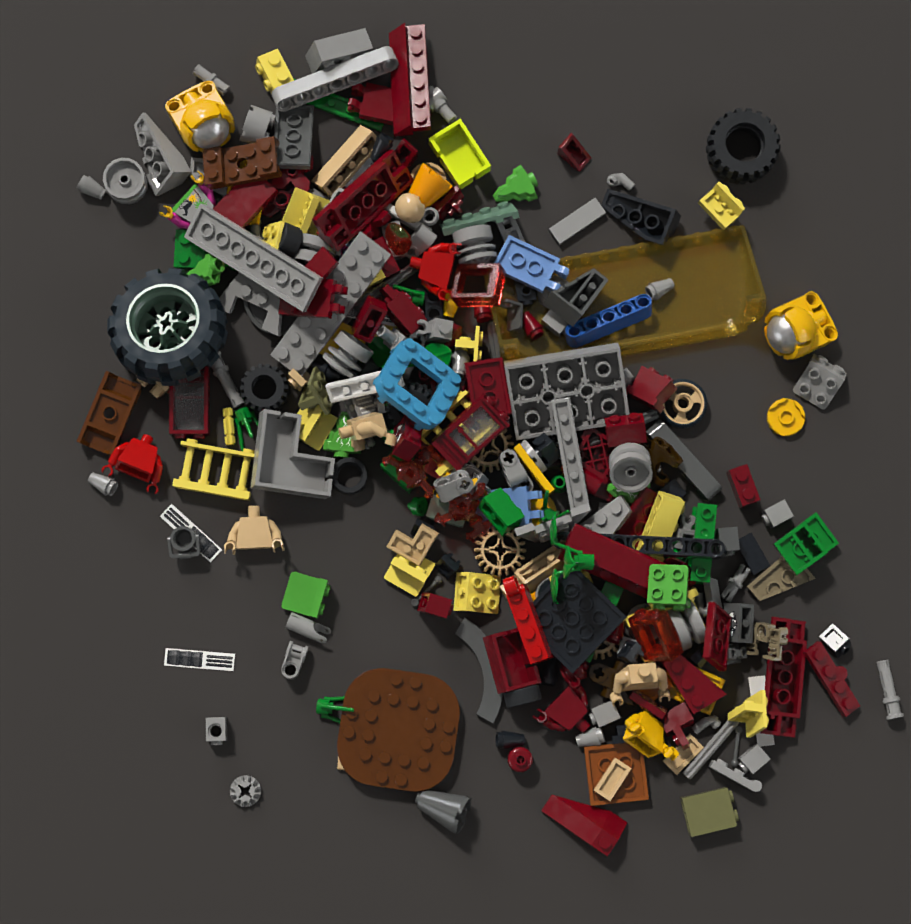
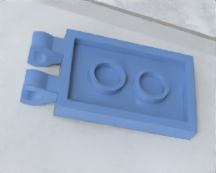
M511 235L506 239L492 265V270L541 293H544L545 289L550 293L559 289L561 285L550 279L556 273L560 278L566 280L570 269L559 264L560 258Z
M529 486L503 488V491L510 496V499L521 509L525 516L519 526L532 523V519L544 517V510L531 511L530 504L532 499L543 498L542 491L529 492ZM480 495L473 502L476 530L491 529L492 523L478 508L483 499Z

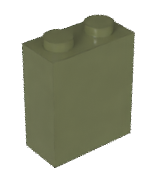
M727 787L680 797L690 837L737 826L736 821H739L736 809L733 810L731 803L734 802L733 793L731 790L728 791Z

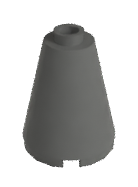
M423 790L422 793H418L415 803H417L418 809L452 833L458 834L466 822L467 818L465 816L467 811H470L472 798L457 794Z

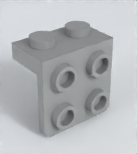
M813 354L807 368L794 386L793 392L817 407L826 409L844 382L847 373L844 372L842 367L830 364L825 357Z

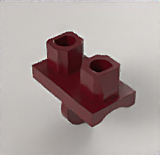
M457 185L444 194L445 198L442 201L438 199L431 205V207L438 211L441 221L447 215L451 217L454 213L458 215L462 213L460 206L463 204L462 199L465 196Z

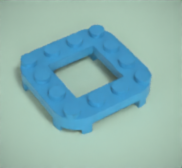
M407 338L390 351L391 354L380 374L374 379L373 385H375L379 395L377 399L382 404L385 401L389 402L416 423L414 425L415 429L419 431L421 429H434L444 420L458 394L461 377L411 338ZM410 362L437 382V389L427 406L398 385Z

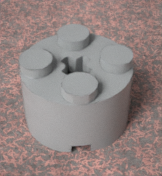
M251 105L239 141L251 144L256 143V139L269 137L270 133L267 130H272L276 115H273L271 111Z

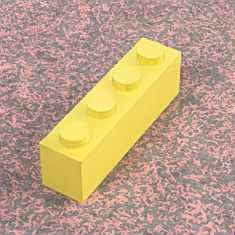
M658 491L642 536L672 537L678 528L679 516L685 510V501L678 496ZM639 541L636 550L643 548V541ZM657 542L654 545L655 551H660L663 548L662 542ZM650 556L661 562L664 561V557Z

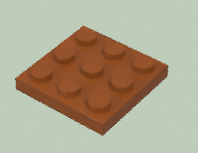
M628 743L584 747L590 806L649 800L644 755ZM615 757L632 769L612 800L609 801L595 792L594 788Z

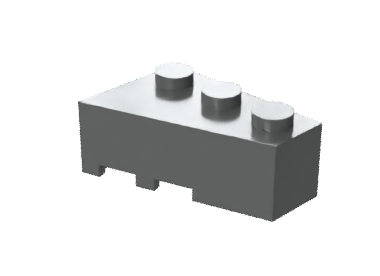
M593 268L572 282H568L563 287L552 291L543 304L571 326H574L609 279Z

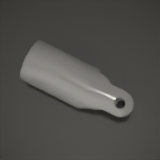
M293 612L285 627L320 643H326L327 639L317 632L331 633L330 628Z

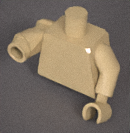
M372 412L346 421L347 426L338 428L341 439L351 437V446L355 452L366 449L365 438L372 436L386 437L385 444L395 446L397 440L394 434L387 433L382 413Z

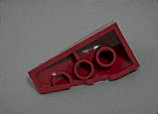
M551 795L541 810L607 857L628 823L612 811L556 795Z

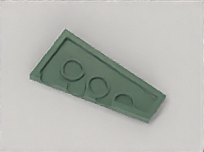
M504 201L498 203L496 207H485L474 214L466 213L461 216L462 218L455 220L450 218L439 225L442 234L447 236L469 226L486 225L489 221L496 222L497 224L504 222L506 217L512 216L513 219L520 217L515 206L511 202Z

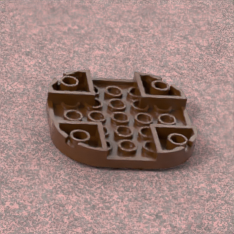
M377 668L359 675L348 687L343 701V707L354 708L353 712L342 711L337 752L344 770L358 782L371 786L406 791H423L437 785L448 774L454 758L460 711L458 700L453 690L443 680L422 673Z

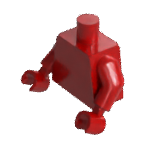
M439 243L429 247L428 251H424L423 258L412 256L409 267L420 270L418 278L421 279V284L430 293L446 302L449 301L445 298L446 294H452L450 290L446 289L449 288L456 254H461V252L456 250L458 245L462 246L461 243Z
M144 434L141 440L132 438L130 442H124L116 447L108 460L109 464L102 467V473H104L106 468H110L111 473L108 477H111L114 474L113 467L115 466L116 470L149 483L151 480V484L147 485L146 491L149 492L150 486H155L154 494L158 492L157 482L160 481L163 465L161 457L157 454L158 448L151 445L153 438L150 435Z

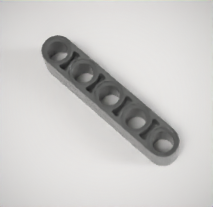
M659 419L646 431V435L651 441L654 437H660L672 445L683 459L682 464L676 469L707 502L722 490V486L662 420Z

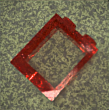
M500 263L457 264V269L453 276V288L450 290L452 292L450 298L457 307L500 306L506 278V271ZM490 275L487 293H463L466 276Z
M642 608L636 610L634 615L628 619L636 641L642 646L644 660L672 662L684 652L668 611L658 609L645 610ZM648 624L654 626L661 644H656Z

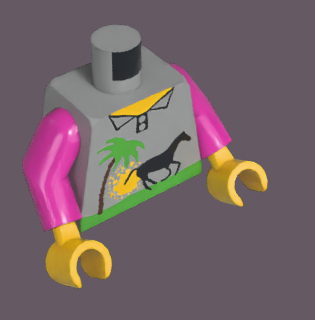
M197 171L200 174L197 180L191 175V179L198 183V185L194 184L173 208L163 206L167 209L166 215L159 212L160 216L168 217V220L179 228L188 229L200 203L205 204L211 209L216 205L214 192L205 186L204 175L200 171Z

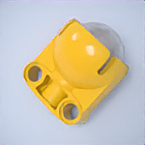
M205 81L187 89L167 101L165 105L171 121L174 123L185 144L193 151L198 152L200 150L203 152L202 149L222 147L230 140V133H234V117L212 81Z
M809 291L794 300L772 309L764 323L768 324L764 328V333L769 346L778 356H783L786 360L797 359L821 347H825L838 337L837 329L818 294L813 291Z

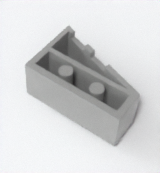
M366 28L315 40L305 57L313 74L371 52L373 46Z

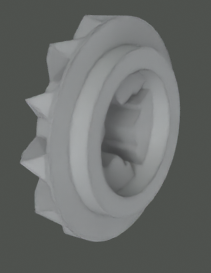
M240 776L233 781L230 787L232 800L241 807L252 806L259 800L261 795V786L252 776ZM251 784L249 793L252 797L244 795L240 798L242 790L239 785L246 788Z

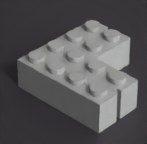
M263 409L259 413L251 489L327 499L331 496L333 479L328 478L333 476L335 458L297 453L302 415L287 412L281 415L280 411Z

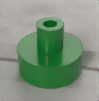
M414 497L408 503V509L411 510L414 516H424L428 509V502L424 497Z

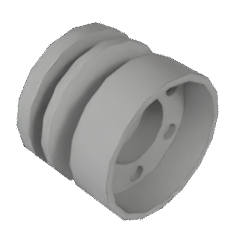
M490 225L470 226L455 231L452 234L454 243L462 244V246L458 245L457 248H464L459 251L461 254H457V258H461L458 260L459 267H478L496 260L497 252H494L496 249L495 245L486 244L493 240Z
M341 330L334 339L339 348L329 346L328 350L333 355L325 352L322 357L341 375L349 378L356 377L358 375L352 369L358 372L362 371V368L357 363L358 360L368 363L374 352L356 337Z

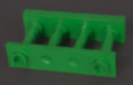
M697 503V507H692L691 515L696 517L695 523L691 527L695 530L694 538L714 539L717 505ZM696 544L693 547L694 553H699L702 550V544ZM688 558L687 564L691 567L690 581H696V585H703V582L710 583L712 559Z

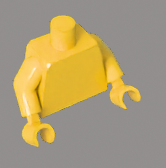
M644 708L643 712L633 714L625 720L627 728L623 740L647 758L660 753L672 761L678 757L679 752L674 747H669L665 744L663 736L664 726L659 720L654 718V714Z

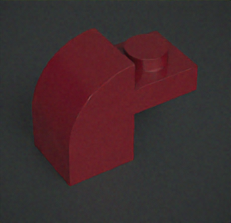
M685 702L672 708L664 719L666 736L669 737L674 734L672 737L677 747L681 746L683 751L690 748V745L682 729L694 724V718Z

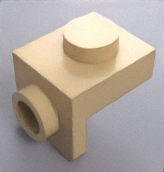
M293 368L288 373L286 379L292 388L300 392L308 384L311 375L306 371L302 377Z

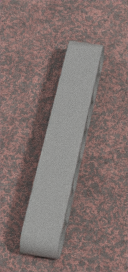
M384 46L278 86L272 91V98L276 108L281 112H285L391 72L398 67L399 62L392 47Z

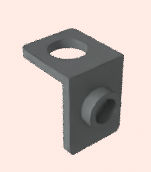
M510 299L495 302V306L507 309V331L521 329L523 304Z

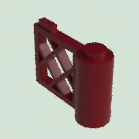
M595 428L585 429L580 438L583 441L579 445L580 451H589L591 460L582 461L587 492L594 496L610 469L607 461L609 456H606L604 448L608 444H603V440L607 441L606 435ZM592 433L599 436L600 445L590 447L589 437ZM602 447L604 458L593 460L591 449ZM605 460L606 469L603 474L595 469L594 462ZM562 466L560 471H562L561 476L564 477V471Z

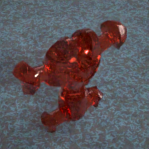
M421 440L420 449L422 451L416 454L417 457L409 462L403 459L399 461L392 457L393 454L391 452L388 456L382 458V464L384 466L390 464L396 467L397 480L404 481L408 489L421 486L426 492L424 496L426 498H433L435 487H431L426 481L427 476L424 466L429 464L430 458L434 459L437 465L443 464L445 458L436 452L433 445L425 444Z
M483 482L477 483L478 489L474 494L465 493L455 500L449 501V512L442 516L440 513H437L434 521L446 527L445 522L454 519V521L467 520L470 522L469 526L474 528L470 533H466V539L472 543L475 542L474 539L479 535L487 534V531L493 525L489 520L484 522L482 516L477 514V508L480 504L479 499L483 494L486 496L489 494Z

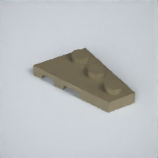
M781 556L747 585L746 588L759 602L816 578L807 568L795 576Z

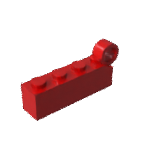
M515 575L503 579L507 600L530 664H537L553 658L527 584L519 585Z

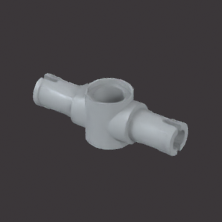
M429 86L431 112H439L448 124L452 123L457 116L447 106L446 96L438 87Z

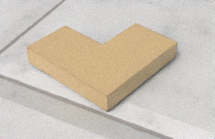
M422 523L413 539L396 530L386 547L420 566L439 533Z

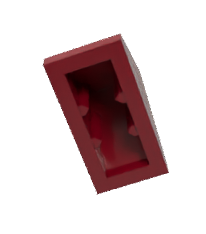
M572 133L569 134L558 148L557 154L579 172L591 159V156Z
M403 138L395 149V153L401 164L409 168L418 158V150Z

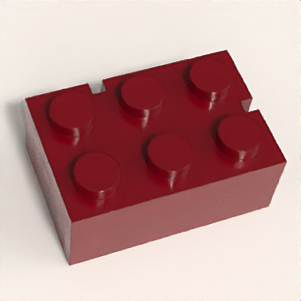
M518 628L483 637L498 694L541 683L537 665L529 668L525 667L530 662Z

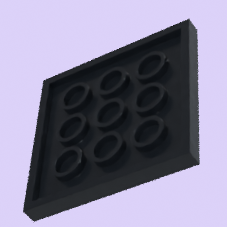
M581 571L570 572L566 579L563 578V574L560 575L556 597L558 604L553 603L550 585L533 601L551 653L572 674L627 618Z

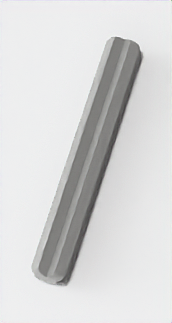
M727 720L683 771L684 776L692 779L737 727L739 722Z

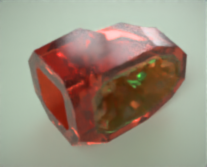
M397 223L388 224L385 229L388 247L395 255H404L412 245L410 234Z

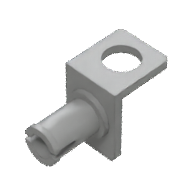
M384 325L380 326L376 332V335L384 340L383 343L390 350L401 341L407 339L396 328L389 330Z

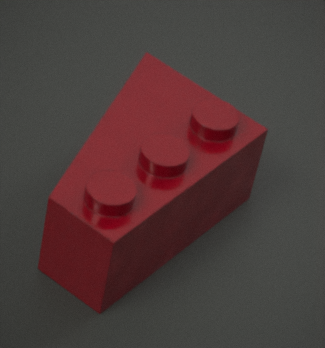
M676 654L661 663L691 714L697 713L726 695L722 689L681 654Z

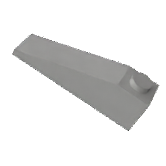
M142 113L135 122L134 128L138 144L143 148L145 157L142 160L143 164H147L149 172L146 175L155 196H159L183 184L190 175L191 170L181 153L146 113Z

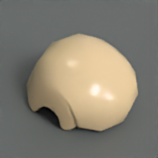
M405 193L397 199L395 211L399 219L409 223H416L422 219L425 205L421 203L419 196Z

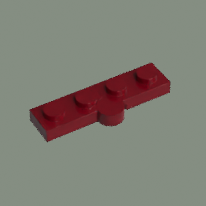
M817 641L806 649L803 654L842 717H847L860 707V704L845 682L848 675L846 668L834 664L821 641Z

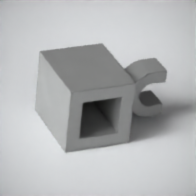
M434 318L429 322L422 319L417 321V324L422 325L424 330L416 331V335L422 336L426 334L425 341L444 344L452 340L453 321Z
M680 515V526H678L672 537L694 538L695 530L691 527L695 523L696 517L690 515L689 520L685 522L686 515ZM677 543L674 545V547L682 549L683 544Z

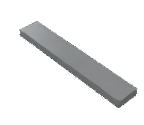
M566 397L551 400L571 510L575 507L589 504L571 399Z

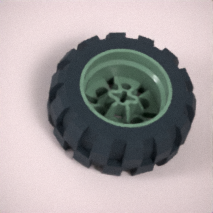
M160 268L145 272L147 277L139 281L134 278L124 286L126 293L123 296L118 294L110 308L113 312V315L107 319V333L111 339L110 345L125 369L129 373H134L141 381L149 384H155L157 381L161 382L162 386L179 385L178 380L187 378L188 382L201 376L200 370L205 366L210 369L220 357L217 353L219 348L223 349L225 347L228 334L226 330L228 321L225 309L215 290L211 289L207 281L197 274L187 275L185 270L168 268V273H162ZM177 304L181 305L178 312L175 311ZM154 310L157 313V315H155L156 318L150 315ZM184 317H189L187 321H182ZM140 335H149V337L140 340ZM160 342L159 346L152 347L154 343Z

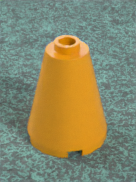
M422 163L408 193L419 196V200L427 208L446 194L453 185L446 179L444 180L431 167Z

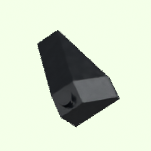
M607 189L601 204L606 211L646 241L662 246L674 235L681 218L676 209L611 189Z

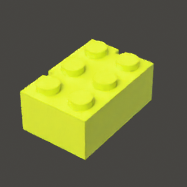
M461 118L428 138V144L437 158L440 157V163L455 186L457 185L460 189L471 184L473 177L477 180L491 171V164Z

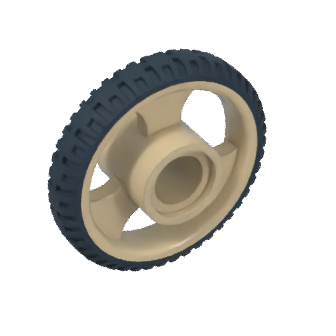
M688 379L674 380L673 384L676 387L687 386L692 388L694 393L690 396L687 393L676 394L674 392L668 400L672 401V408L677 413V416L673 419L665 408L660 415L664 421L673 427H692L702 420L707 411L706 394L701 386L694 381ZM679 399H684L687 402L686 408L679 407ZM694 403L701 404L698 414L688 421L686 413L692 408Z

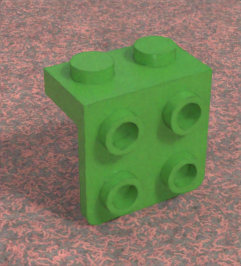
M650 565L647 603L654 610L664 611L665 608H673L674 611H684L685 608L690 609L691 600L687 598L689 568L686 565Z
M292 572L283 598L282 608L318 619L319 615H323L325 604L322 603L324 596L328 597L330 591L329 581Z

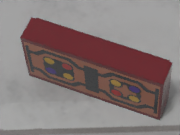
M640 690L632 691L630 695L631 700L658 718L663 719L667 712L665 707Z

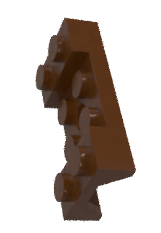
M272 136L256 139V143L224 149L221 146L202 149L205 186L213 190L282 177L277 161L279 140ZM247 160V166L242 169L239 168L240 163Z
M106 371L77 442L111 456L114 449L121 443V436L144 386ZM108 408H112L115 411V415L108 419L104 413Z

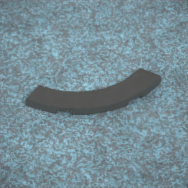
M464 617L455 635L465 641L473 650L479 660L484 678L483 697L476 714L494 723L501 706L503 693H497L483 637H486V635L474 623Z

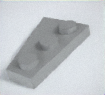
M619 495L580 525L599 534H615L633 511L625 498Z

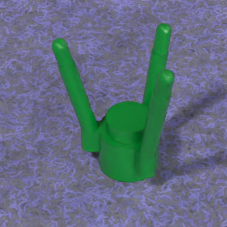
M393 285V289L403 290V292L408 293L416 307H422L424 291Z
M243 407L235 411L237 418L234 420L237 425L241 451L244 449L241 425L246 427L250 438H253L249 424L254 421L258 426L259 421L254 411L251 412L249 407Z
M549 490L545 492L543 506L541 507L544 510V517L539 518V524L551 521L555 512L553 509L547 508ZM566 510L558 514L556 518L565 516L569 514L570 511Z
M324 696V699L318 698L316 714H321V718L340 723L341 719L329 714H332L333 710L353 712L354 708L335 706L334 702H332L344 701L345 696Z

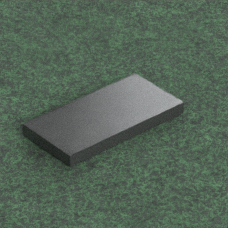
M301 105L285 112H281L276 108L274 136L280 143L277 147L279 168L310 170L314 105Z

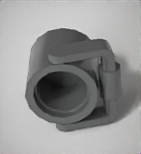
M177 527L173 530L171 536L167 537L169 556L171 558L190 559L193 556H198L201 552L199 534L190 527ZM172 546H173L175 549H177V550H179V551H184V552L173 553Z

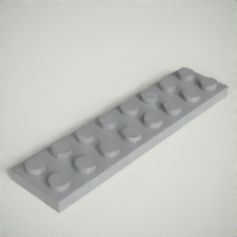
M200 203L184 236L187 240L302 312L307 311L323 279L320 275L205 204Z
M360 231L338 261L337 267L326 278L334 279L337 281V284L348 287L347 295L335 294L334 303L345 306L344 314L332 313V319L297 317L270 355L289 370L294 368L303 377L392 254Z

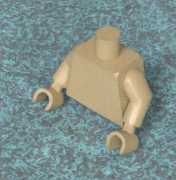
M248 506V517H241L239 521L235 522L229 532L227 542L224 544V554H226L228 549H232V555H235L236 549L272 548L273 552L276 553L275 549L281 547L282 551H284L281 531L273 520H269L267 516H260V506Z
M656 663L627 665L615 675L614 692L610 694L612 705L614 706L616 701H619L620 706L623 705L622 691L659 688V701L662 702V697H668V701H670L666 671L656 668Z

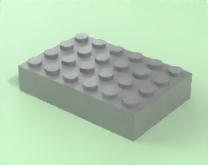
M618 343L504 361L516 440L535 438L543 433L547 436L557 434L551 400L570 397L576 431L604 427V418L612 415L623 416L630 414L621 351Z

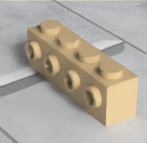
M360 125L315 175L311 182L321 193L331 198L332 194L338 188H343L365 161L370 158L377 136L373 131Z

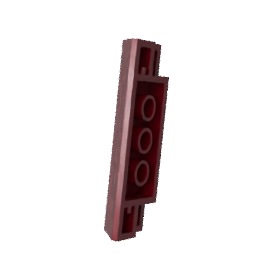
M403 23L389 33V46L392 47L399 62L398 67L391 71L394 137L413 135V131L431 130L425 24L406 26Z
M389 149L312 219L318 230L316 234L333 250L338 252L413 183L414 180L407 166L401 164L394 150Z
M576 523L564 544L573 549L582 550L583 554H594L593 570L584 571L646 599L650 565L666 564ZM563 548L558 555V559L564 561L565 549ZM571 552L572 558H573V555H577V554Z
M771 617V624L776 625L775 628H788V635H786L788 643L787 645H780L782 646L781 661L767 659L765 692L768 699L766 711L769 722L767 728L762 730L760 734L795 737L797 718H800L806 658L803 652L807 647V641L804 640L806 621Z

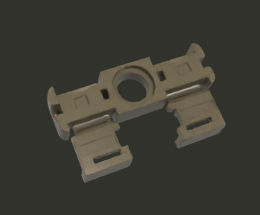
M765 622L753 623V643H746V653L748 655H758L759 650L757 646L759 641L769 643L770 646L768 647L770 649L768 655H763V658L781 661L782 646L780 645H787L788 643L786 638L788 628L779 627L777 629L775 628L776 625Z

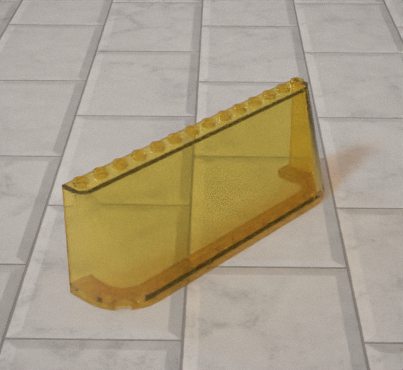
M744 225L731 226L725 230L714 229L702 233L697 232L691 235L669 238L664 246L653 242L638 243L631 246H621L609 250L604 249L598 252L560 258L559 264L570 269L566 279L569 283L593 268L609 279L580 319L635 296L646 294L645 287L649 283L671 278L675 285V288L658 300H652V315L649 318L578 348H572L567 344L566 335L561 334L558 338L545 326H543L544 335L534 341L527 337L523 324L521 329L507 331V309L495 306V302L504 299L517 302L514 280L494 270L483 272L503 364L507 360L612 343L619 344L622 357L730 337L748 330L747 326L751 323L759 322L766 308L767 298ZM527 288L522 290L524 294L530 292ZM538 298L536 302H533V305L523 307V313L529 311L540 324L543 317L550 310L544 307Z

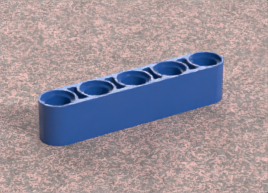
M641 294L580 319L574 326L569 324L565 330L567 344L572 348H578L649 318L652 315L651 297L647 294Z

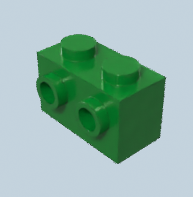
M501 487L483 497L478 506L502 536L517 528L525 517L521 509L513 503L510 496Z

